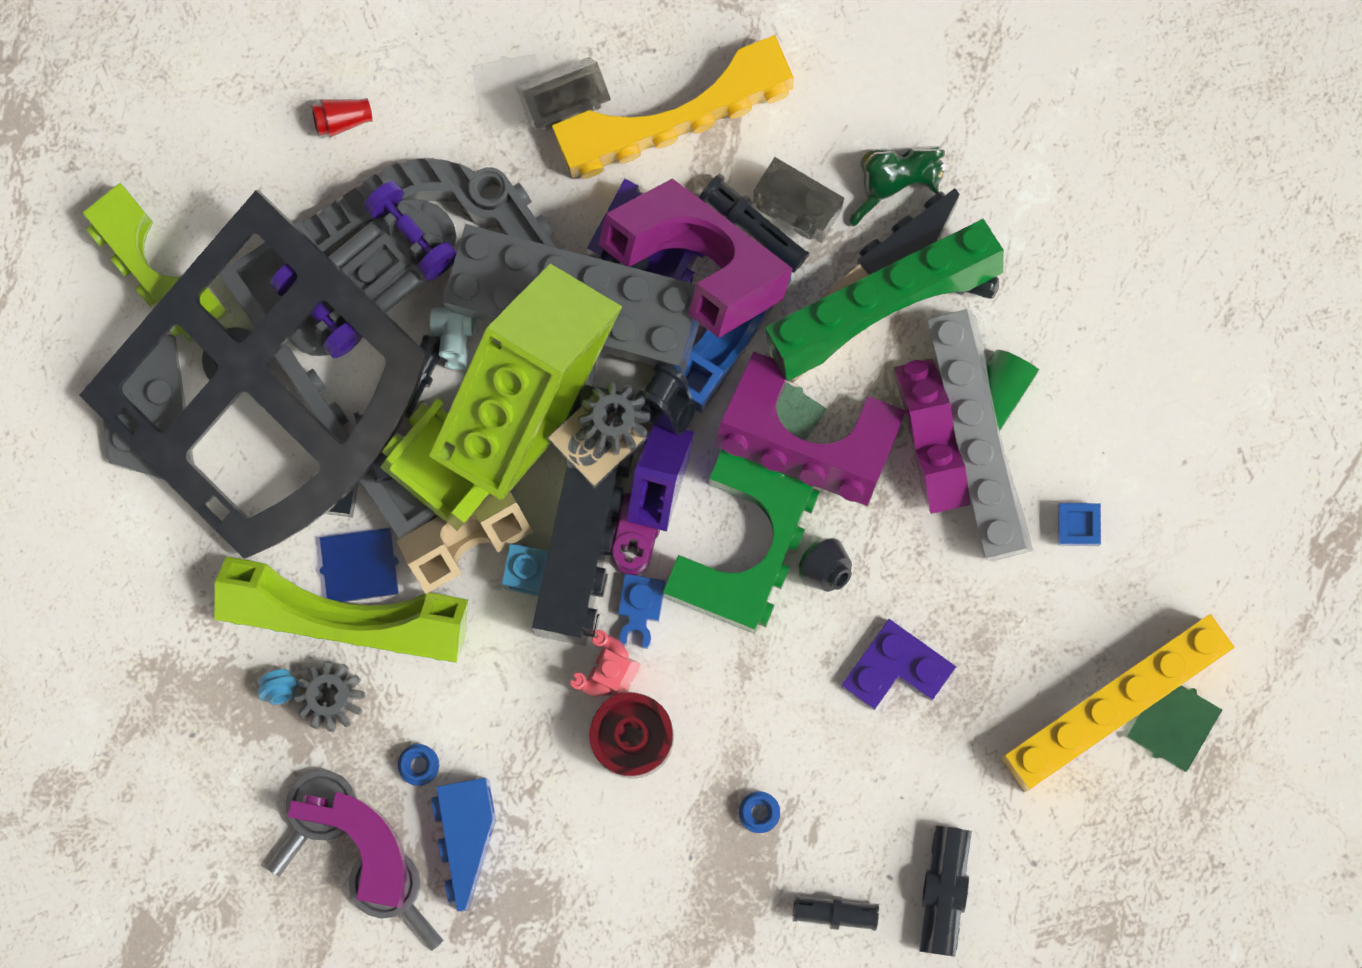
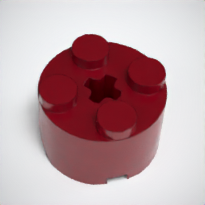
M625 692L612 696L602 703L592 719L589 740L595 757L605 769L622 778L638 779L655 773L666 763L674 745V730L667 711L656 700L644 694ZM633 725L636 731L643 730L644 735L638 737L639 744L633 747L628 741L621 742V737L626 735L625 728Z

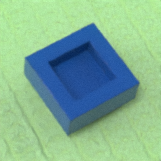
M1059 503L1058 546H1100L1101 503Z

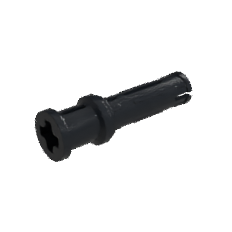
M721 173L716 175L703 190L699 199L735 226L737 225L751 238L793 268L792 273H795L809 257L810 252L804 250L777 226L752 207L753 202L748 195L741 196L724 182L725 177Z

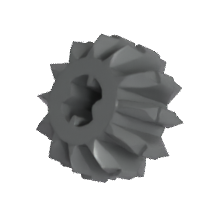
M611 382L608 384L609 395L604 396L602 391L595 387L592 389V394L597 403L585 399L581 402V407L590 414L579 416L578 424L581 426H591L583 433L585 441H591L599 436L595 446L596 451L602 452L607 442L612 443L613 455H619V442L624 441L627 448L633 450L636 448V443L631 434L639 438L646 437L647 430L639 425V423L648 422L650 414L645 411H637L645 404L643 396L629 401L632 395L631 386L627 385L621 395L616 394V384ZM615 410V415H617L618 411L623 414L621 416L622 425L613 427V422H611L610 426H607L605 424L607 422L606 413Z
M325 661L323 664V675L320 674L316 667L310 666L308 672L313 680L308 682L303 678H299L297 681L299 686L307 690L306 693L294 695V701L297 703H308L300 709L298 715L304 719L314 714L310 722V726L314 729H318L325 719L327 731L335 732L336 718L339 719L344 727H349L351 721L346 713L348 711L356 715L362 713V709L352 704L353 700L364 699L365 692L362 690H351L360 683L361 678L358 675H352L346 679L349 667L345 664H341L334 674L333 663ZM327 687L333 691L337 688L339 691L334 695L336 703L333 706L326 702L323 705L321 703L325 698L323 690Z

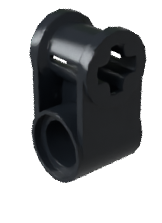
M659 362L653 368L654 376L644 391L640 390L637 392L635 398L643 396L645 399V404L640 409L641 411L649 412L650 422L677 435H681L687 430L693 420L696 403L692 399L686 377L676 368Z

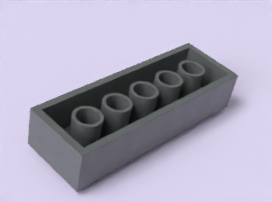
M465 224L442 303L451 312L492 323L551 263L622 306L601 350L602 353L655 366L659 362L665 363L685 374L699 323L688 315L696 284Z

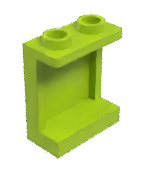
M437 398L430 407L423 402L408 420L413 427L404 438L397 433L382 451L387 458L380 468L458 531L489 493L429 457L448 415L441 408L444 403Z

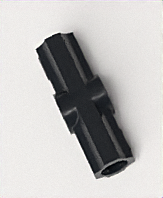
M935 826L930 870H926L923 887L922 907H925L919 952L956 956L961 913L965 912L969 887V875H966L972 834L970 830Z

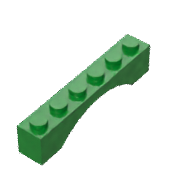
M983 218L766 326L765 333L768 350L786 381H789L823 364L853 337L890 314L934 296L969 291L1003 274L1004 249Z

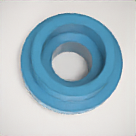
M279 669L263 675L258 680L260 688L257 693L261 701L269 702L271 705H279L292 699L293 693L299 688V685L297 684V679L291 676L289 670Z

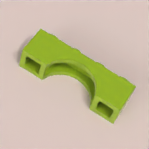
M120 182L83 212L91 223L85 229L100 247L105 243L109 244L116 253L110 258L111 261L125 277L132 272L141 283L135 290L151 307L155 303L158 304L180 277L161 275L149 267L145 256V241L153 221ZM206 288L200 296V303L218 320L227 311L212 292ZM175 325L170 330L174 337L182 333L189 342L193 340L179 325Z

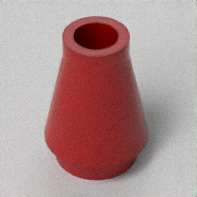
M368 98L320 99L319 104L311 105L318 137L328 135V138H332L361 124L373 122Z

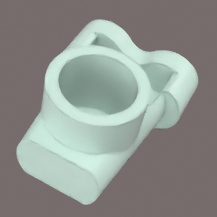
M433 307L430 315V331L432 337L440 340L439 356L445 358V367L448 369H466L468 361L467 339L468 336L475 335L476 318L453 313L447 307Z

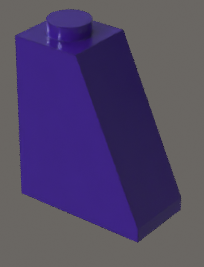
M653 425L634 472L627 522L667 532L690 459L694 431L686 430L681 435H677L659 425Z

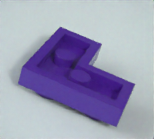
M888 619L841 687L873 710L877 708L897 678H900L930 701H933L957 666L891 619Z

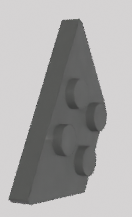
M172 334L166 335L122 387L124 395L163 432L168 429L186 408L176 337ZM127 409L118 416L133 433L141 424ZM103 420L108 458L111 465L140 472L156 479H163ZM191 451L190 459L194 463L193 452Z

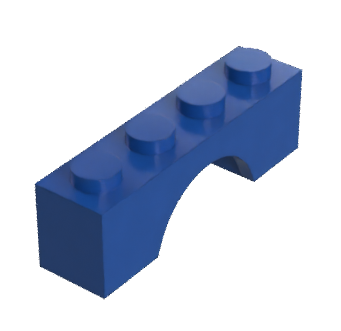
M775 305L719 338L707 330L698 343L692 347L687 368L683 375L688 380V387L692 399L696 403L697 411L703 414Z

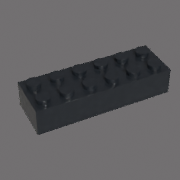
M584 385L581 402L584 399L589 400L593 396L592 389L595 386ZM598 387L604 396L609 395L608 389ZM616 391V394L621 395L622 392ZM633 394L631 395L629 401L634 399ZM615 410L607 412V417L610 416ZM619 412L617 415L614 414L605 424L610 426L611 422H613V427H616L621 422L622 415ZM583 426L576 433V439L583 441V433L591 426ZM574 436L570 452L576 454L580 443L574 439ZM599 436L591 441H586L584 447L587 450L593 449ZM607 442L602 452H598L595 449L593 456L596 459H600L611 449L612 443ZM581 446L578 455L588 453V451L584 450L583 446ZM632 451L596 485H593L568 459L532 629L538 637L586 646L588 637L595 638L600 614L597 613L598 609H594L596 597H604L607 586L608 574L606 573V568H603L605 557L612 558L616 534L615 528L611 526L613 517L619 518L625 497L623 487H620L622 477L629 478L634 456L631 454ZM569 454L571 460L578 464L576 457ZM591 454L579 457L583 466H589L597 462V460L592 458Z

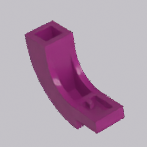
M335 792L332 808L327 807L329 799L304 795L303 802L291 800L288 812L289 818L337 827L346 832L356 843L362 858V873L356 900L403 908L407 887L406 857L397 833L380 812L362 800L339 792Z

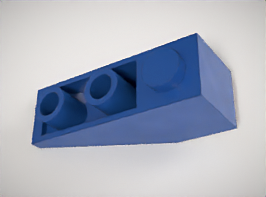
M487 778L436 786L438 796L431 797L435 822L442 821L445 836L438 839L442 863L449 862L452 878L445 880L446 895L449 905L456 904L457 912L470 910L496 824L490 780Z

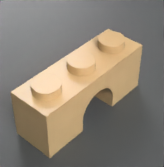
M509 491L502 500L489 493L458 531L438 516L396 542L424 592L428 594L462 574L458 567V561L471 547L482 543H489L499 553L509 547L510 544H514L532 534L533 530Z

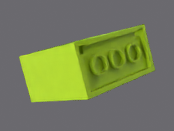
M550 263L486 328L429 457L502 500L550 446L552 441L549 437L568 420L622 306ZM493 338L500 341L501 345L493 341Z

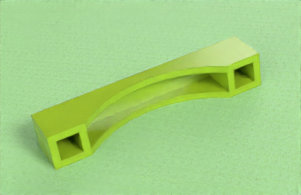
M227 556L215 580L214 620L454 663L458 661L465 639L468 599L429 592L428 594L425 593L413 599L394 604L369 606L348 604L323 598L304 590L282 577L266 563Z

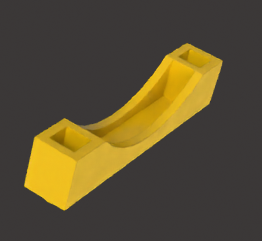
M772 35L738 49L728 68L712 86L697 98L676 109L641 117L609 116L588 110L552 125L553 133L572 179L579 176L582 179H589L603 172V167L616 161L619 164L631 162L641 156V151L655 146L656 149L668 147L678 140L677 136L693 131L694 134L702 133L712 128L716 120L726 116L735 119L749 113L753 105L765 100L768 104L784 99L789 95V91L793 89L794 76L776 35Z
M1210 613L1001 757V760L1022 790L1027 792L1235 647Z

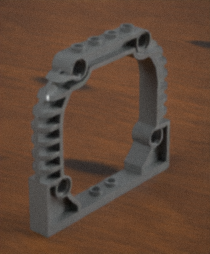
M419 158L397 162L378 171L363 183L361 182L354 189L339 197L303 223L300 219L293 223L329 257L374 220L364 209L367 198L384 183L395 181L404 191L401 201L410 199L454 201L459 204L464 213L475 224L486 228L499 227L503 234L556 247L550 239L554 235L552 228L542 214L536 218L527 206L532 201L519 182L512 185L502 171L493 167H485L474 172L460 163L434 158ZM488 185H497L501 188V191L496 198L485 199L480 196L482 189ZM266 242L219 273L255 328L283 297L274 291L270 286V282L275 273L287 262ZM285 343L275 355L276 359L314 415L340 441L346 442L350 436L343 425L349 420L336 401L328 405L320 393L326 389L320 377L313 368L306 372L287 343ZM596 362L585 385L593 386ZM583 389L569 418L579 410ZM370 469L360 481L399 539L438 517L435 512L395 479L383 483H375Z

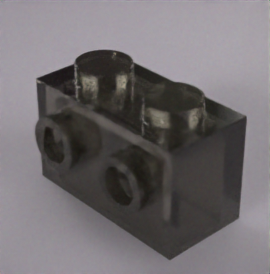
M590 57L515 85L528 122L535 129H552V125L564 121L566 117L576 113L581 114L588 110L595 112L601 108L602 103L611 100L598 62Z
M776 157L773 158L753 190V203L756 204L759 211L770 218L782 219L790 224L792 230L800 236L809 240L814 238L821 243L843 210V196Z

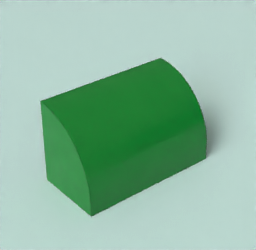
M998 349L993 352L986 366L999 431H1001L1040 369L1010 352Z

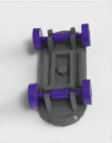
M395 181L384 183L367 198L364 209L374 220L329 256L385 313L425 280H433L445 273L453 265L457 253L455 250L456 230L449 215L438 205L426 200L410 199L401 201L404 191ZM287 263L275 273L271 279L270 286L279 296H283L296 282V271ZM323 301L289 340L303 353L311 356L330 355L335 359L350 352L361 341L363 336L328 302Z

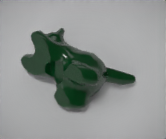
M939 146L911 148L901 156L891 149H872L865 153L861 159L860 166L864 172V187L867 198L853 210L849 219L850 225L852 227L856 226L881 200L891 197L914 183L927 186L934 193H938L939 183L946 170L945 163L940 160L945 156V150L939 149Z

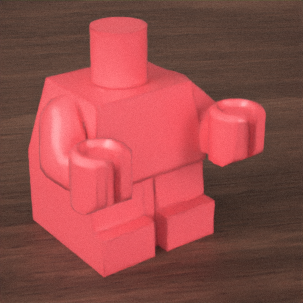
M596 630L595 634L597 636L596 638L592 637L591 640L596 647H603L596 660L598 665L597 667L593 666L587 679L580 672L574 673L573 677H575V680H571L570 685L575 690H581L593 697L604 695L612 697L628 692L630 684L633 682L641 664L629 658L628 651L620 640L607 635L603 630Z

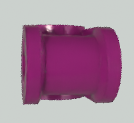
M626 493L618 520V530L613 545L615 566L621 573L636 576L642 574L647 569L660 530L627 522L631 494ZM631 546L637 547L638 555L641 557L637 556L634 557L632 562H626L625 554L622 552H629Z

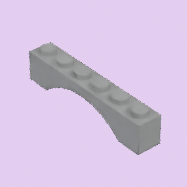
M968 309L928 319L943 385L951 404L954 430L959 451L966 468L967 484L986 559L996 561L1032 552L1033 547L1025 514L1011 475L997 423L989 385L985 352L976 315Z

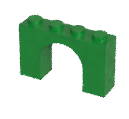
M721 449L709 478L710 486L757 505L770 521L773 532L771 547L759 564L739 573L721 572L678 555L664 588L663 597L755 634L758 625L766 628L775 604L768 602L774 587L778 589L783 587L790 566L783 563L789 549L797 551L805 532V528L800 527L799 523L804 511L812 514L820 491L799 479L778 471H771L761 464L740 456H733Z

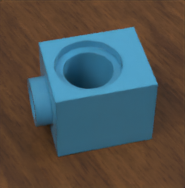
M510 544L502 580L503 587L509 591L539 596L548 551Z

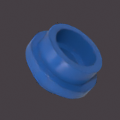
M411 745L399 756V774L403 780L411 785H426L433 781L438 774L439 758L435 751L426 745ZM416 758H424L427 764L426 769L421 773H415L412 769V762Z
M762 791L753 792L742 800L739 807V818L743 826L749 831L766 833L777 825L780 819V806L771 794ZM763 805L767 808L768 815L764 820L758 821L752 817L751 811L754 806Z

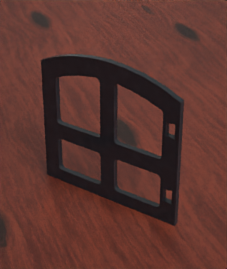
M255 190L79 396L245 559L274 547L309 527L336 506L362 480L382 455L383 449L390 442L402 423L417 391L428 354L261 191ZM258 234L296 271L297 280L243 342H240L201 305L200 296L250 237ZM323 301L328 302L386 360V366L375 393L362 418L346 442L340 441L268 369L271 359ZM175 325H179L216 361L218 370L168 429L163 432L124 395L122 387ZM243 392H247L320 464L319 473L298 490L252 517H248L190 459V452ZM125 409L141 423L134 433L118 418ZM214 496L230 511L223 521L206 505Z

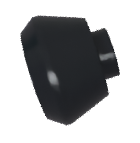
M836 538L820 539L805 551L800 560V580L806 586L826 592L839 590L851 578L852 562L840 540Z

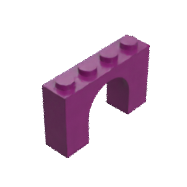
M673 178L606 213L599 241L600 247L628 267L660 250L668 248L689 249L712 259L721 269L696 284L688 315L718 338L782 301L793 269Z
M753 351L720 423L714 446L725 450L733 456L743 457L761 464L771 471L781 472L799 479L809 486L819 487L837 494L847 501L857 502L868 507L906 410L867 396L857 423L847 437L829 444H816L804 441L790 433L781 423L777 414L776 407L787 382L773 358Z

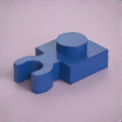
M625 574L618 612L619 616L630 618L629 623L620 632V641L624 646L627 645L628 635L631 632L638 631L643 635L642 649L649 648L651 634L646 627L647 621H660L665 580Z

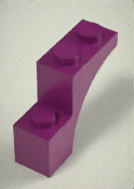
M933 358L913 360L905 365L893 367L895 381L904 410H906L905 414L915 451L922 492L930 514L971 505L966 468L955 439L951 404Z

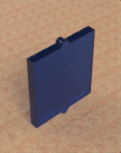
M391 528L320 537L323 567L320 568L319 572L325 579L327 599L344 603L399 595L396 565L399 564V559L394 556Z

